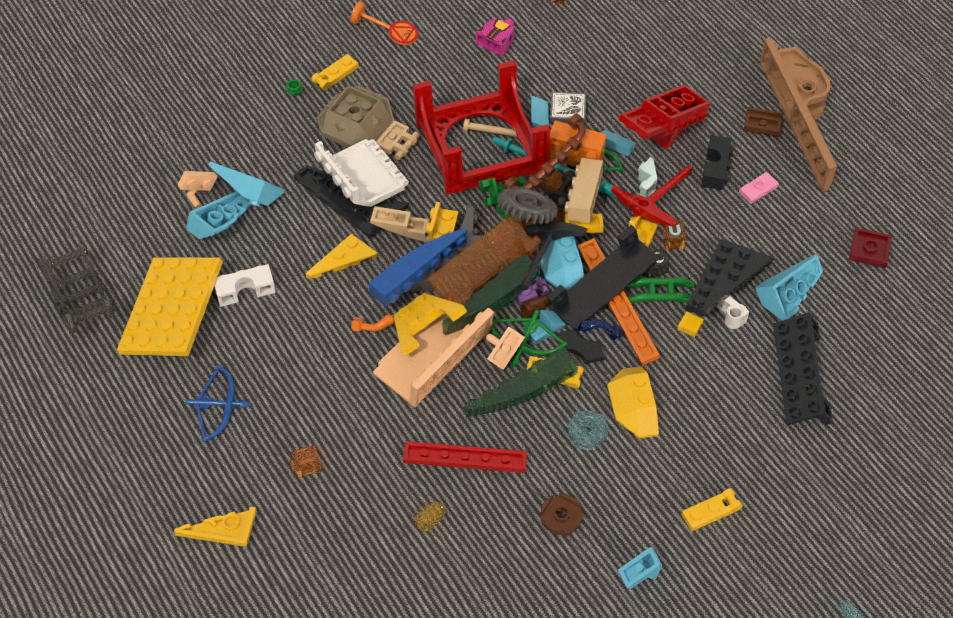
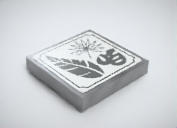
M552 92L550 122L568 123L571 116L578 113L583 118L582 123L585 124L586 93Z

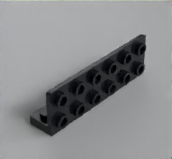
M630 225L617 236L619 247L566 291V288L560 284L546 296L550 308L572 329L577 330L659 260L658 255L638 239L637 229L634 226Z
M808 312L774 323L786 423L791 425L817 417L825 425L832 424L831 406L823 398L815 341L820 339L818 322Z

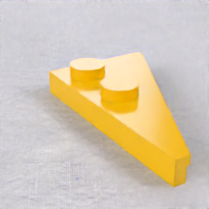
M350 234L306 272V278H318L322 276V273L330 270L336 272L351 265H358L361 260L368 258L376 259L378 257L377 252L353 234Z
M250 507L248 511L237 514L231 512L225 516L208 518L203 520V523L196 525H182L179 528H175L174 533L175 536L247 547L257 510L256 507Z

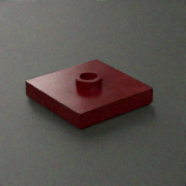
M855 227L849 260L886 268L892 235Z

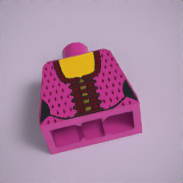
M493 18L476 31V44L503 57L514 39V22L510 18H506L504 22Z

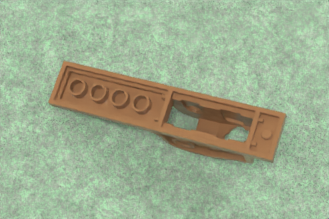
M766 38L764 40L760 65L822 192L828 191L830 185H832L837 165L815 120L824 113L825 99L828 97L831 87L830 78L821 66L816 62L813 63L796 46L778 50V46L774 44L772 38Z

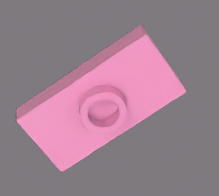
M766 172L740 188L739 193L752 204L776 189L779 183Z

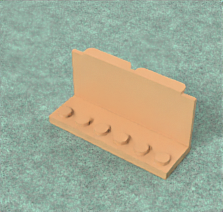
M448 297V298L446 299V300L455 302V301L452 300L450 297ZM487 308L484 312H479L476 317L467 311L454 322L447 315H441L413 336L420 347L405 356L399 342L378 362V367L373 371V374L412 406L416 407L490 332L494 311Z

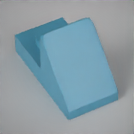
M540 310V316L537 321L552 333H556L566 327L565 322L554 311ZM538 325L536 331L530 333L529 339L536 345L551 335Z
M650 547L622 566L618 571L626 587L632 589L646 578L656 579L662 564L654 548Z

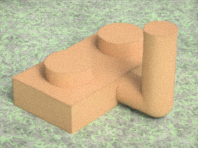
M184 171L178 187L180 190H189L187 197L197 209L202 207V204L195 196L196 191H210L217 179V175L215 172Z
M510 327L507 328L501 339L492 334H487L486 340L495 345L487 360L504 370L525 337Z

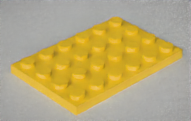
M153 258L118 345V353L120 355L189 356L223 263L221 258Z

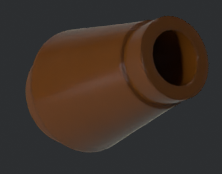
M542 295L524 301L520 306L522 315L525 318H532L536 309L540 312V310L549 305L547 297Z

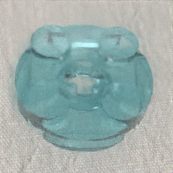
M593 411L576 412L568 425L569 438L581 449L593 450L597 448L598 445L605 443L608 437L609 428L605 416ZM590 427L594 431L586 433V430H584V428Z

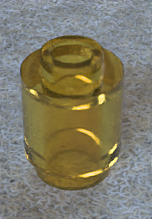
M437 501L428 503L414 516L416 520L414 523L419 530L429 532L443 519L445 510Z

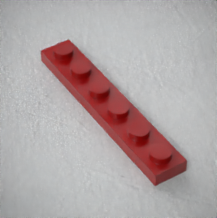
M405 441L403 463L525 473L527 451Z

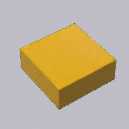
M686 311L677 330L695 337L704 319Z

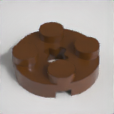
M559 494V496H551L544 501L541 507V523L553 534L564 537L569 536L578 529L582 522L580 504L570 495ZM564 511L566 517L559 518L556 513Z

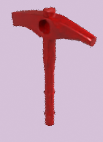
M688 165L647 198L625 192L616 185L611 188V192L633 212L634 216H640L663 225L673 226L677 219L660 210L654 203L683 178L687 177L693 171V168Z

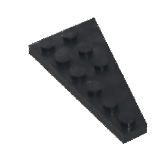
M306 165L294 174L295 181L370 239L383 229L370 223L375 206L405 211L409 207V202L404 200L400 202L395 200L393 196L371 207L354 204L350 198L345 197L342 188L335 184L332 176L309 165Z
M721 239L688 300L685 310L705 316L721 300L727 299L730 293L736 292L749 282L752 276L762 272L765 266L771 265L774 257Z

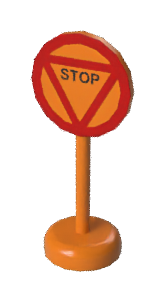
M358 1L350 18L351 23L357 24L363 17L389 29V37L397 44L410 45L417 40L418 30L410 22L397 21L390 26L364 14L365 4Z

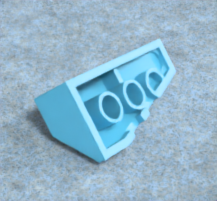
M213 162L208 164L243 197L250 199L249 203L259 207L260 204L268 206L284 194V189L266 181Z
M236 191L189 212L187 230L198 239L226 230L252 205L249 203L250 199L243 197Z
M813 255L757 286L756 291L761 305L782 321L789 319L799 310L798 305L802 300L806 299V293L809 288L814 287L823 273L818 255Z

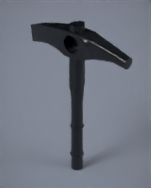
M553 219L552 222L549 221L547 224L545 222L541 225L536 223L514 229L515 236H531L542 239L533 262L530 264V268L524 277L521 288L528 290L552 240L570 236H583L587 228Z

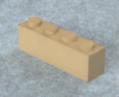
M581 158L580 165H576V177H573L572 180L573 189L569 190L568 200L570 201H566L565 212L568 213L569 221L590 223L603 175V160Z

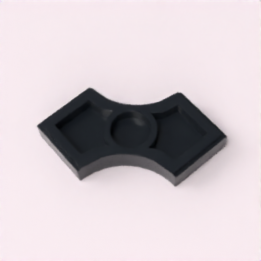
M575 329L556 333L557 337L568 343L567 346L561 349V353H573L579 356L585 364L604 360L605 356L599 341L583 339L577 334Z

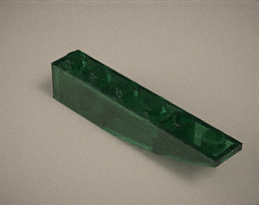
M524 253L519 258H515L492 281L489 280L479 292H475L465 304H461L467 310L465 314L454 322L448 316L443 320V334L448 335L464 329L468 324L471 325L478 313L484 312L487 308H490L495 313L513 301L524 291L521 285L533 260ZM540 266L539 269L536 271L533 278V282L531 284H533L540 277Z
M565 347L561 350L557 349L546 359L537 360L529 369L520 370L512 379L503 380L493 390H486L476 400H469L463 407L465 417L488 414L529 401L578 373V366Z

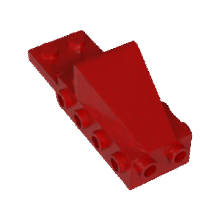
M684 84L645 99L640 107L620 114L618 120L627 128L636 132L639 137L644 139L651 138L667 150L686 127L706 119L711 102Z

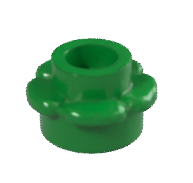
M292 79L287 82L286 91L289 94L297 95L302 92L303 88L299 80Z

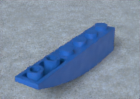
M463 228L438 237L398 259L369 282L370 294L385 307L397 301L400 295L409 291L416 282L423 280L427 273L432 269H436L442 261L450 258L458 248H462L467 243V229Z

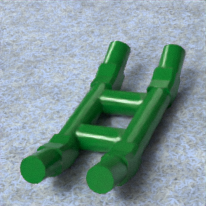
M638 277L627 288L648 285V292L637 293L636 295L629 296L628 299L631 304L648 301H676L685 303L688 302L691 295L683 292L675 293L674 285L693 288L695 282L684 277ZM655 285H667V293H656Z

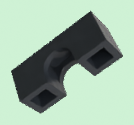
M710 135L706 160H711L715 163L705 162L701 187L722 190L723 185L728 183L729 173H726V170H730L732 161L728 159L729 156L732 157L734 146H731L732 138Z

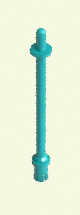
M498 137L492 138L494 144L504 147V153H508L511 150L524 157L527 156L523 148L513 144L512 138H509L507 141ZM559 163L554 166L561 173H565L567 170L575 172V170ZM605 179L601 180L598 192L618 199L611 192V188L614 185L608 183Z

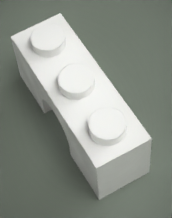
M268 264L227 275H220L217 277L214 285L220 307L238 303L237 294L243 288H252L255 290L257 297L276 293Z

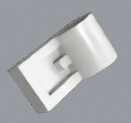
M730 294L727 299L721 300L716 306L726 314L725 324L727 327L737 329L747 322L749 311L744 305L735 301Z

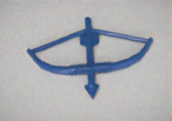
M218 364L197 400H186V404L196 405L203 437L202 442L216 437L223 431L231 417L233 406L244 408L253 405L245 400H242V402L234 401V380L231 374ZM218 370L226 375L229 382L226 401L211 400L209 396H203ZM211 405L225 406L221 425L215 432L206 436L200 408L208 409Z

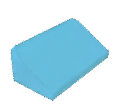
M531 96V128L546 124L549 126L548 102Z
M607 130L601 132L607 134L605 147L628 157L637 144Z

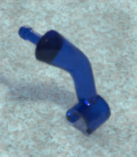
M597 319L581 321L580 327L577 329L579 332L581 330L587 332L591 329L601 328L610 332L609 337L612 340H616L617 337L620 338L623 333V329L620 326H612Z

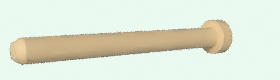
M465 119L463 131L468 132V129L517 137L514 129L472 123L470 119Z

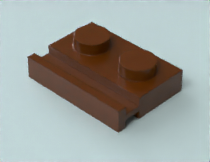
M748 107L744 131L779 137L783 113Z

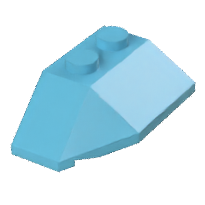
M574 236L552 240L540 263L544 279L556 288L561 284L567 291L584 277L580 255Z

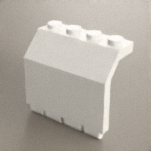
M365 139L334 155L329 150L324 151L321 141L315 144L316 152H314L316 160L323 164L326 173L332 175L335 184L342 188L345 197L350 198L354 204L371 207L405 190V186L409 183L374 139L369 141Z

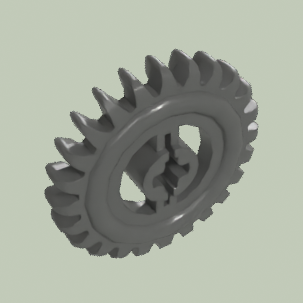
M509 187L499 193L497 200L501 211L506 210V215L513 211L512 218L518 214V220L520 221L521 218H524L526 223L532 218L533 224L536 223L537 219L540 225L543 221L547 224L556 218L558 212L557 205L552 199L530 188Z

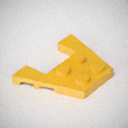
M423 293L407 306L401 308L393 316L403 354L407 356L420 347L417 340L413 337L416 333L443 314L447 315L454 322L467 312L465 307L461 304Z

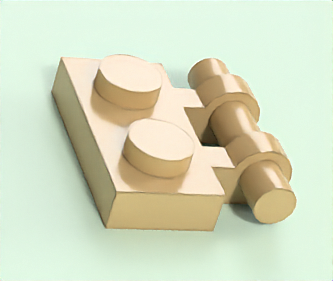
M394 120L376 142L389 155L396 151L395 158L400 160L409 153L410 147L417 143L420 135L418 132H414L412 135L409 134L408 126ZM402 140L406 141L404 145L400 144Z

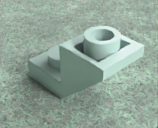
M651 157L646 162H643L638 169V180L642 182L639 187L640 196L645 198L656 190L657 174L654 160Z

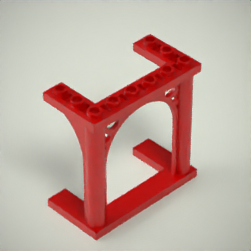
M515 61L498 64L497 92L433 107L432 85L430 81L412 85L416 126L418 129L422 128L444 178L446 195L480 187L479 181L494 177L496 182L508 180L510 177L515 178L539 172L542 165L550 161V128L548 124L531 128L522 110L517 93V64ZM477 115L493 116L511 125L527 156L463 172L462 150L460 146L448 149L445 138L448 130L464 118Z

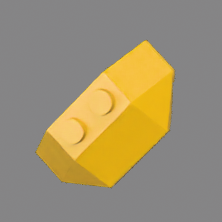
M641 366L622 369L607 384L615 420L634 433L637 438L658 436L657 409L648 373Z

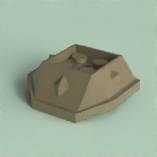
M348 85L341 93L336 94L316 117L321 136L347 148L365 139L377 141L394 121L389 99L359 85L356 87Z

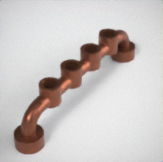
M578 113L571 116L568 121V125L571 128H578V133L569 138L566 145L562 149L557 150L553 158L549 162H545L536 175H532L528 179V183L522 187L538 190L543 185L541 179L545 175L551 177L556 172L554 166L558 162L561 164L567 162L569 159L567 153L571 149L574 152L580 149L582 146L580 140L584 137L586 130L585 125L582 123L583 118ZM510 177L504 183L503 188H520L518 186L519 182L514 177Z

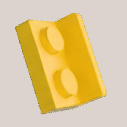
M436 202L435 208H432L430 213L431 223L428 222L426 227L429 241L454 232L459 212L441 209L440 202Z
M565 214L566 223L587 228L585 233H603L602 214H592L590 223L569 221L568 214Z
M640 216L632 217L629 226L632 225L637 229L638 239L649 248L658 224L643 220Z

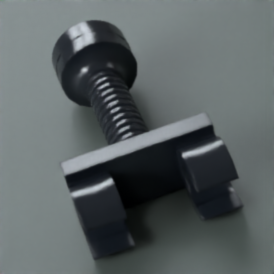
M568 170L562 176L563 183L557 191L546 189L545 193H543L554 202L561 203L558 208L565 209L566 201H570L568 200L569 193H565L569 186H572L573 177H576L575 172Z

